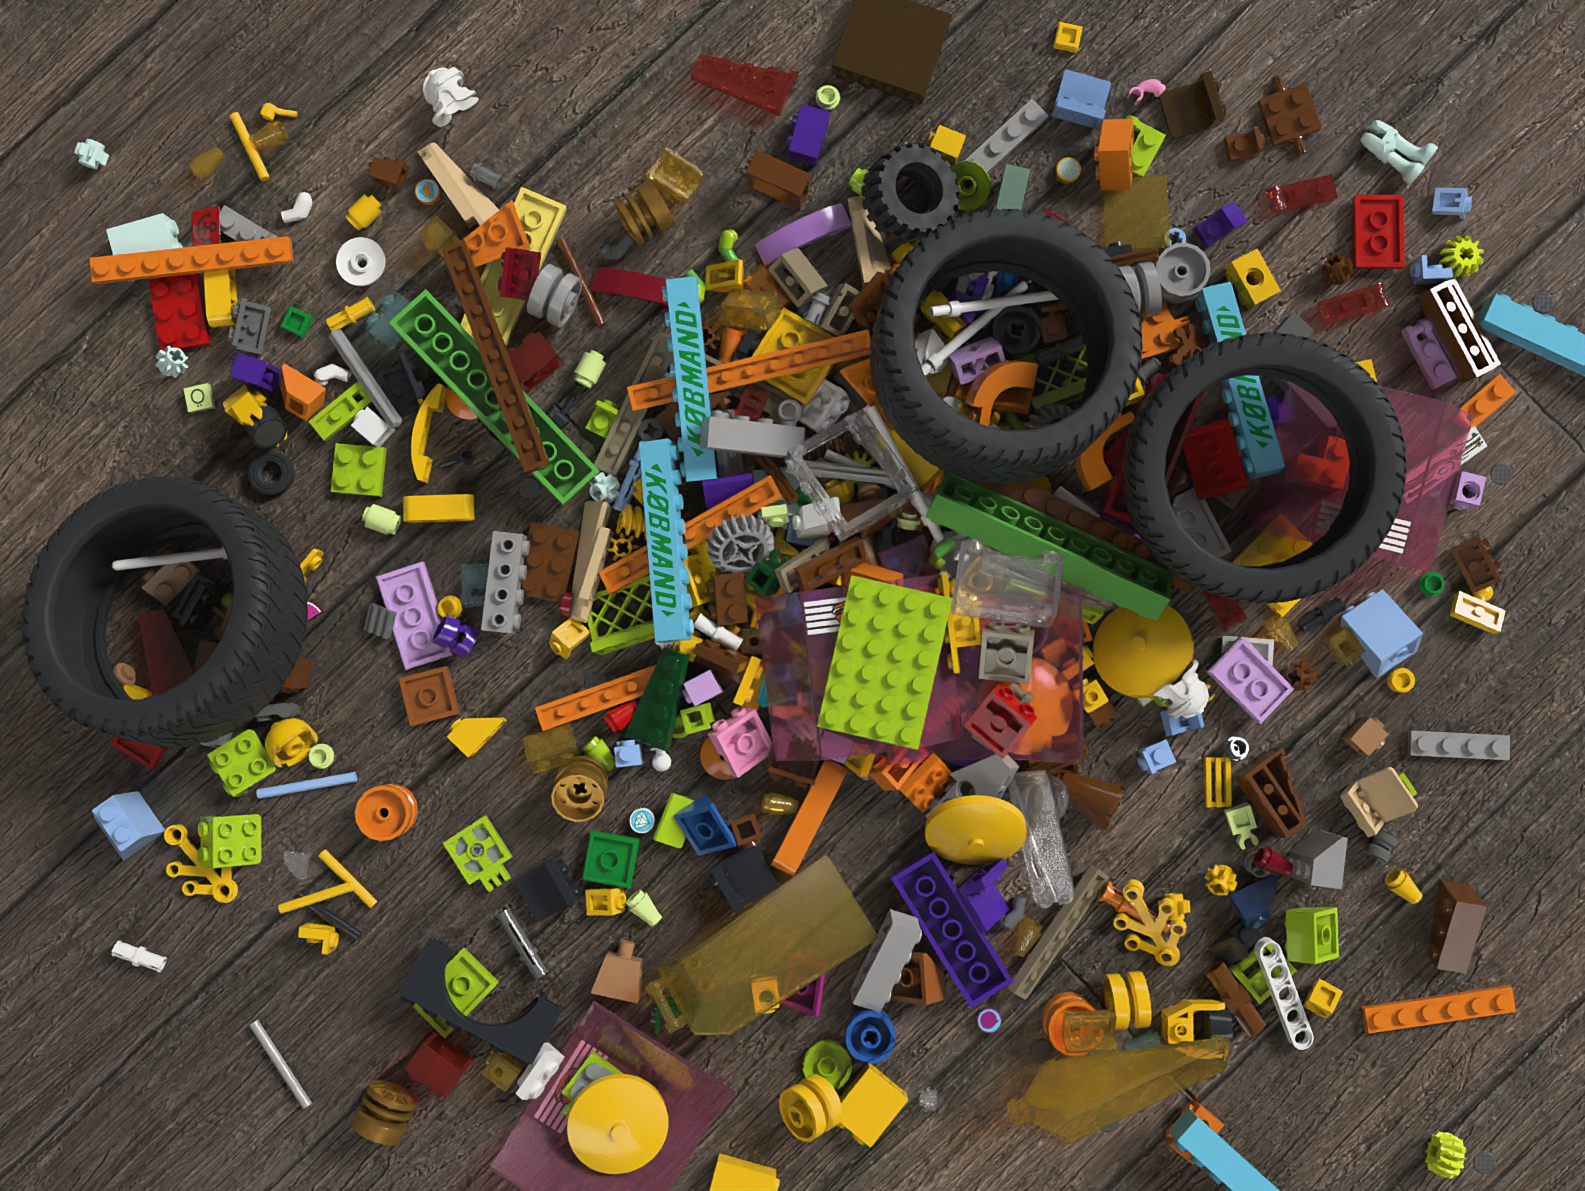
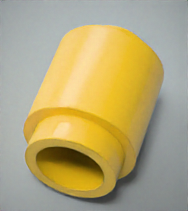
M364 194L348 209L349 213L345 217L360 231L363 227L366 229L382 213L379 209L382 205L373 195L367 197Z

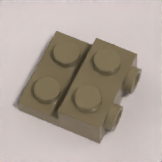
M999 621L989 622V625H984L979 679L1029 684L1035 630H1030V626L1026 624H1016L1014 628L1004 627V623Z

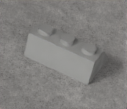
M1316 830L1290 850L1289 857L1286 860L1293 864V870L1289 877L1313 886L1342 889L1348 838Z

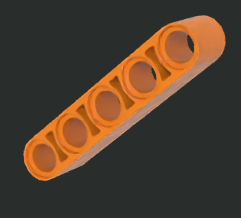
M827 757L825 758L814 779L815 785H811L771 866L794 876L848 771L847 767Z

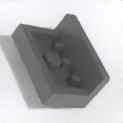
M245 298L241 299L240 304L235 303L232 317L237 318L235 328L230 327L227 341L232 342L231 349L259 356L262 355L271 307L248 302Z

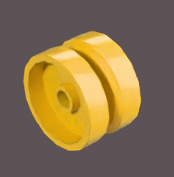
M1141 971L1127 972L1124 980L1118 973L1105 974L1103 981L1104 999L1111 1029L1113 1031L1127 1030L1130 1021L1136 1029L1150 1027L1151 1003L1143 973Z
M818 1074L807 1076L798 1084L790 1086L780 1094L779 1108L783 1121L789 1131L803 1142L813 1141L841 1122L843 1113L839 1096L833 1086Z

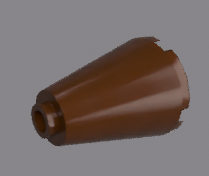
M1065 772L1064 776L1058 775L1053 788L1057 789L1056 795L1100 830L1106 831L1126 786Z

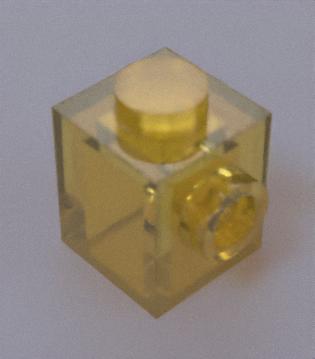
M437 215L419 232L424 238L422 244L431 253L436 250L442 257L444 256L442 248L459 241L455 233Z
M506 1051L503 1053L497 1052L496 1054L491 1052L483 1063L486 1068L481 1074L506 1092L524 1068V1065L514 1061L512 1056Z

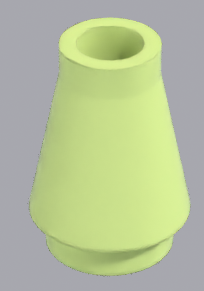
M641 889L633 893L626 901V904L629 906L628 910L647 922L651 927L662 918L647 892L643 893Z

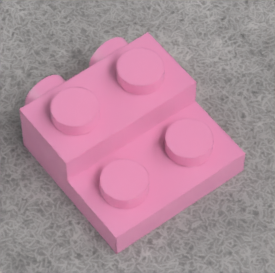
M744 706L732 710V717L726 721L722 719L712 725L713 730L707 733L717 753L724 757L732 775L737 778L765 759L769 754L772 744L756 709Z

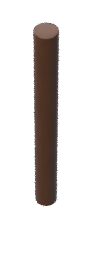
M565 237L557 239L556 243L571 274L582 279L581 295L597 328L605 326L606 322Z

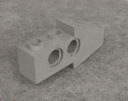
M995 754L951 773L950 775L955 781L945 789L947 793L942 799L938 798L930 805L931 811L925 817L927 818L937 806L958 797L971 796L967 791L968 784L973 787V795L1001 799L1019 766L1008 754L1004 759Z

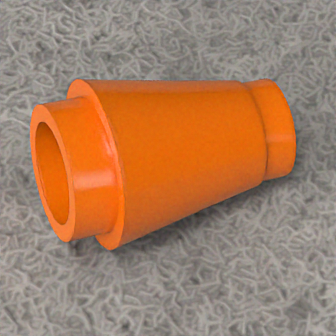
M728 327L725 328L724 333H721L718 361L724 363L732 362L743 340L744 332Z

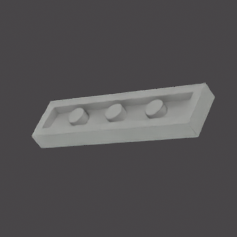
M1031 99L964 161L976 162L989 173L1046 121L1048 115Z
M1408 730L1407 755L1510 760V736Z

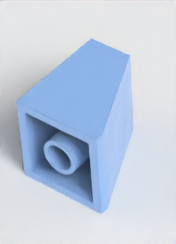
M1383 589L1376 594L1374 592L1368 594L1362 600L1363 603L1357 607L1351 606L1342 613L1340 623L1341 628L1376 678L1416 653L1423 636L1420 629Z
M138 791L112 795L92 810L96 822L123 861L165 832V829Z

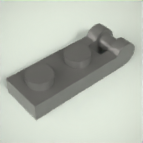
M296 703L273 704L266 706L254 717H257V722L272 720V715L277 714L282 718L296 717L300 709Z

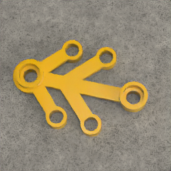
M180 824L169 826L164 833L165 841L170 845H179L196 866L183 865L181 862L175 861L166 867L167 874L170 877L180 875L207 877L212 883L199 884L196 880L187 881L182 886L183 893L187 896L195 894L213 895L220 903H228L234 900L238 894V886L232 880L233 866L222 867L221 876L215 871V868L201 867V862L198 860V850L187 838V829ZM176 830H179L181 832V837L179 839L175 836ZM173 865L178 867L177 874L172 871ZM189 884L194 885L193 892L188 890ZM224 886H227L229 888L228 894H224Z
M1128 880L1123 888V896L1127 901L1134 904L1143 923L1129 918L1124 913H1118L1114 918V927L1118 930H1126L1128 928L1149 936L1155 944L1142 940L1137 934L1131 933L1126 937L1125 947L1130 951L1141 949L1155 956L1157 962L1164 966L1175 965L1180 958L1177 943L1179 938L1185 934L1187 926L1181 919L1173 920L1170 927L1171 934L1167 941L1164 939L1162 931L1168 917L1174 913V901L1169 898L1162 899L1159 905L1158 916L1154 920L1142 898L1144 893L1143 884L1138 880ZM1130 891H1133V892H1135L1137 895L1130 894L1129 892H1130ZM1163 905H1169L1171 909H1165ZM1118 920H1123L1125 923L1121 924ZM1175 926L1182 927V930L1175 929ZM1134 940L1137 944H1131L1129 941Z

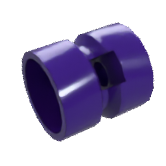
M447 614L437 626L432 637V643L443 649L450 647L451 653L465 658L475 644L479 631L467 624L461 626L458 619Z

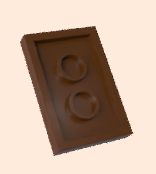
M531 522L527 541H530L528 556L525 555L524 557L527 574L526 579L521 582V590H524L525 596L561 603L563 594L568 591L580 532Z

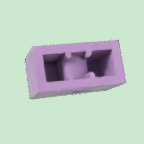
M992 336L957 349L948 356L952 373L961 385L975 380L988 367L1006 361L1001 344Z
M709 670L684 683L686 689L682 690L689 704L694 703L695 706L724 692L713 670Z

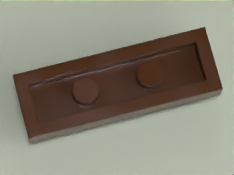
M854 537L794 568L800 591L807 593L866 562L867 558L862 539Z

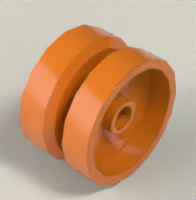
M394 783L376 786L364 792L358 800L355 809L356 823L361 832L370 839L378 841L392 840L408 832L415 824L418 815L417 801L412 792L404 786Z
M1073 992L1059 993L1049 999L1043 1008L1041 1015L1042 1028L1054 1047L1064 1055L1073 1057L1086 1055L1094 1050L1101 1041L1103 1033L1102 1019L1091 1003L1080 994Z

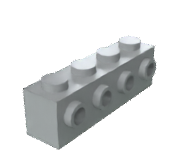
M711 413L710 417L702 418L700 449L789 459L803 458L805 428L796 427V422L782 421V424L778 425L773 424L772 419L759 418L758 422L749 421L750 417L735 416L734 419H727L726 414Z
M493 531L481 626L483 631L515 634L516 629L520 628L521 615L518 614V607L522 605L524 599V590H521V582L526 579L527 574L524 557L525 555L528 556L530 541H526L527 536L523 534Z
M889 910L850 988L854 1005L881 1012L884 1004L889 1002L894 984H898L900 981L901 971L904 965L909 963L914 945L918 944L921 939L922 930L920 929L918 918Z

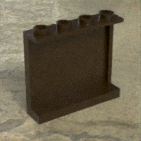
M855 0L832 65V74L839 80H851L857 82L863 88L881 90L886 96L893 97L896 95L904 98L910 104L919 103L923 105L925 94L944 39L948 33L953 14L911 0Z

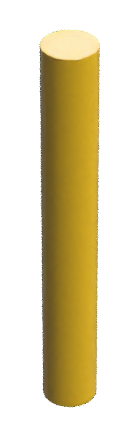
M232 113L230 119L260 180H268L270 176L239 113Z
M326 849L320 853L319 857L344 883L352 882L353 892L370 909L378 902Z
M351 881L279 904L278 909L283 914L354 890Z

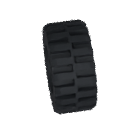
M917 143L898 145L874 162L869 168V172L865 174L863 179L865 185L861 188V195L865 197V200L862 201L863 209L868 210L867 218L869 222L873 221L876 227L874 229L879 233L884 232L886 234L885 238L890 241L897 239L899 244H906L908 242L911 245L917 244L924 236L927 237L928 233L940 225L943 226L945 223L953 220L956 214L954 210L959 205V199L956 196L960 194L959 185L955 184L957 180L955 172L952 173L949 169L951 166L947 160L944 162L939 152H931L929 146L922 145L918 148ZM897 175L907 176L920 186L925 197L923 214L908 210L900 202L895 188Z

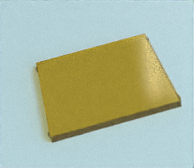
M1167 174L1132 178L1131 190L1103 191L1105 247L1115 242H1123V245L1131 244L1132 250L1170 247Z

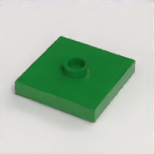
M591 830L581 880L630 889L640 839Z

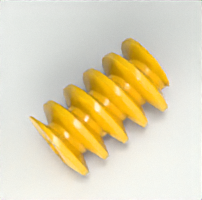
M626 504L619 515L616 533L619 534L623 527L627 536L634 530L636 538L639 537L641 532H644V539L647 540L645 510L642 512L639 506L632 510L631 504Z

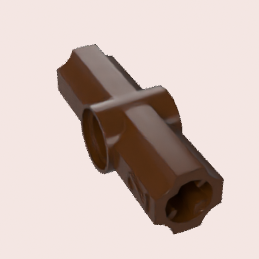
M1220 961L1209 966L1204 972L1218 992L1219 1000L1225 1003V1008L1229 1009L1230 1014L1235 1017L1243 1032L1248 1037L1261 1032L1266 1026L1265 1022L1252 1005L1250 995L1235 980L1227 965Z

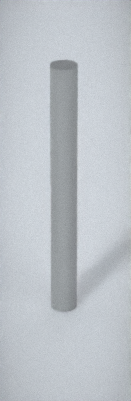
M256 1020L249 1025L301 1107L303 1109L312 1102L259 1020Z

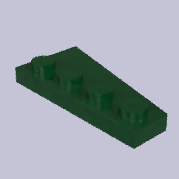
M673 648L663 649L624 737L663 751L670 750L690 656L689 653Z

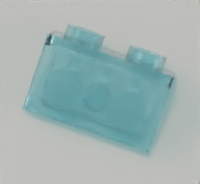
M396 291L393 294H387L381 302L383 307L378 313H372L367 319V327L365 329L393 350L402 338L392 329L389 322L411 302Z

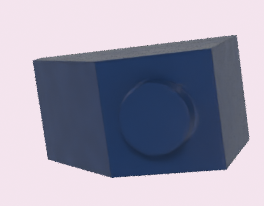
M1276 874L1268 876L1230 895L1231 906L1246 930L1251 927L1258 928L1269 919L1277 891L1278 877Z

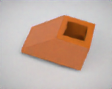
M286 364L281 366L279 383L285 409L307 421L323 406L326 388Z

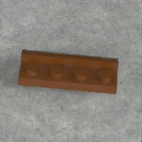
M1455 278L1416 297L1462 384L1501 364Z

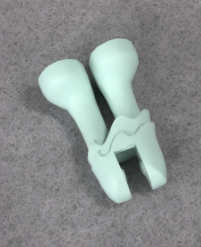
M1380 120L1371 122L1368 127L1371 133H1364L1360 139L1363 146L1380 159L1383 164L1390 163L1402 175L1403 181L1408 185L1414 182L1423 170L1424 165L1438 148L1432 143L1423 147L1414 146L1401 137L1396 129ZM1395 148L1398 151H1400L1403 155H1405L1407 158H1409L1412 162L1405 160L1397 153H1395Z

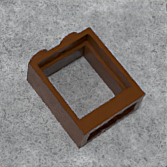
M756 150L754 157L749 156L744 168L746 170L745 178H747L748 188L800 211L810 191L811 174Z

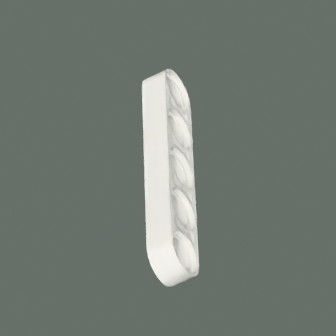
M1261 938L1255 944V954L1286 1037L1297 1049H1307L1313 1043V1033L1281 947L1271 938ZM1272 944V953L1268 956H1263V948L1266 945ZM1276 966H1280V975L1278 977L1272 978V969ZM1284 988H1289L1287 998L1279 999L1280 991ZM1291 1010H1297V1017L1292 1021H1288L1287 1014ZM1305 1031V1038L1301 1042H1295L1297 1033Z

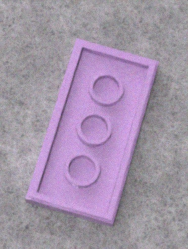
M419 562L377 576L376 579L385 608L397 612L393 633L405 670L454 655L450 652V647L443 649L432 643L433 634L442 620V616L438 612V603L425 562Z

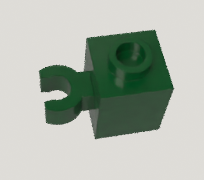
M774 549L770 552L769 560L757 561L744 580L761 596L776 595L781 587L774 570L789 561L790 558L783 557L781 562H779L777 559L780 553L779 549Z

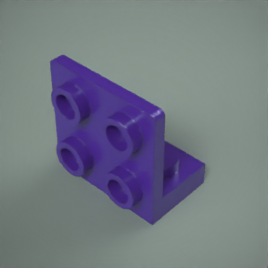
M1004 859L981 867L958 889L983 932L989 931L1009 910L995 885V882L1002 878L1001 873L1008 868Z

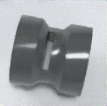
M1379 830L1376 835H1373L1374 839L1372 843L1367 845L1365 852L1388 863L1391 858L1390 852L1392 848H1396L1399 840Z

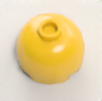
M289 718L277 721L271 726L266 736V752L278 767H282L281 764L285 763L288 766H292L309 755L311 750L309 746L313 741L317 743L318 736L303 720Z

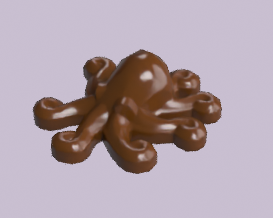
M1188 324L1185 327L1188 334L1187 337L1182 327H1177L1173 330V336L1179 339L1180 347L1175 354L1170 355L1169 360L1176 367L1209 346L1210 342L1207 338L1195 339L1197 328L1194 324Z

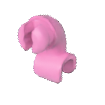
M1149 79L1140 83L1137 87H1133L1129 91L1127 99L1131 94H1136L1138 99L1134 105H1137L1143 97V92H1150L1159 97L1165 91L1166 86L1157 79Z

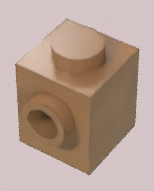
M1361 717L1342 739L1359 755L1369 756L1373 751H1378L1385 744L1384 739L1389 734L1383 729V723L1377 718Z

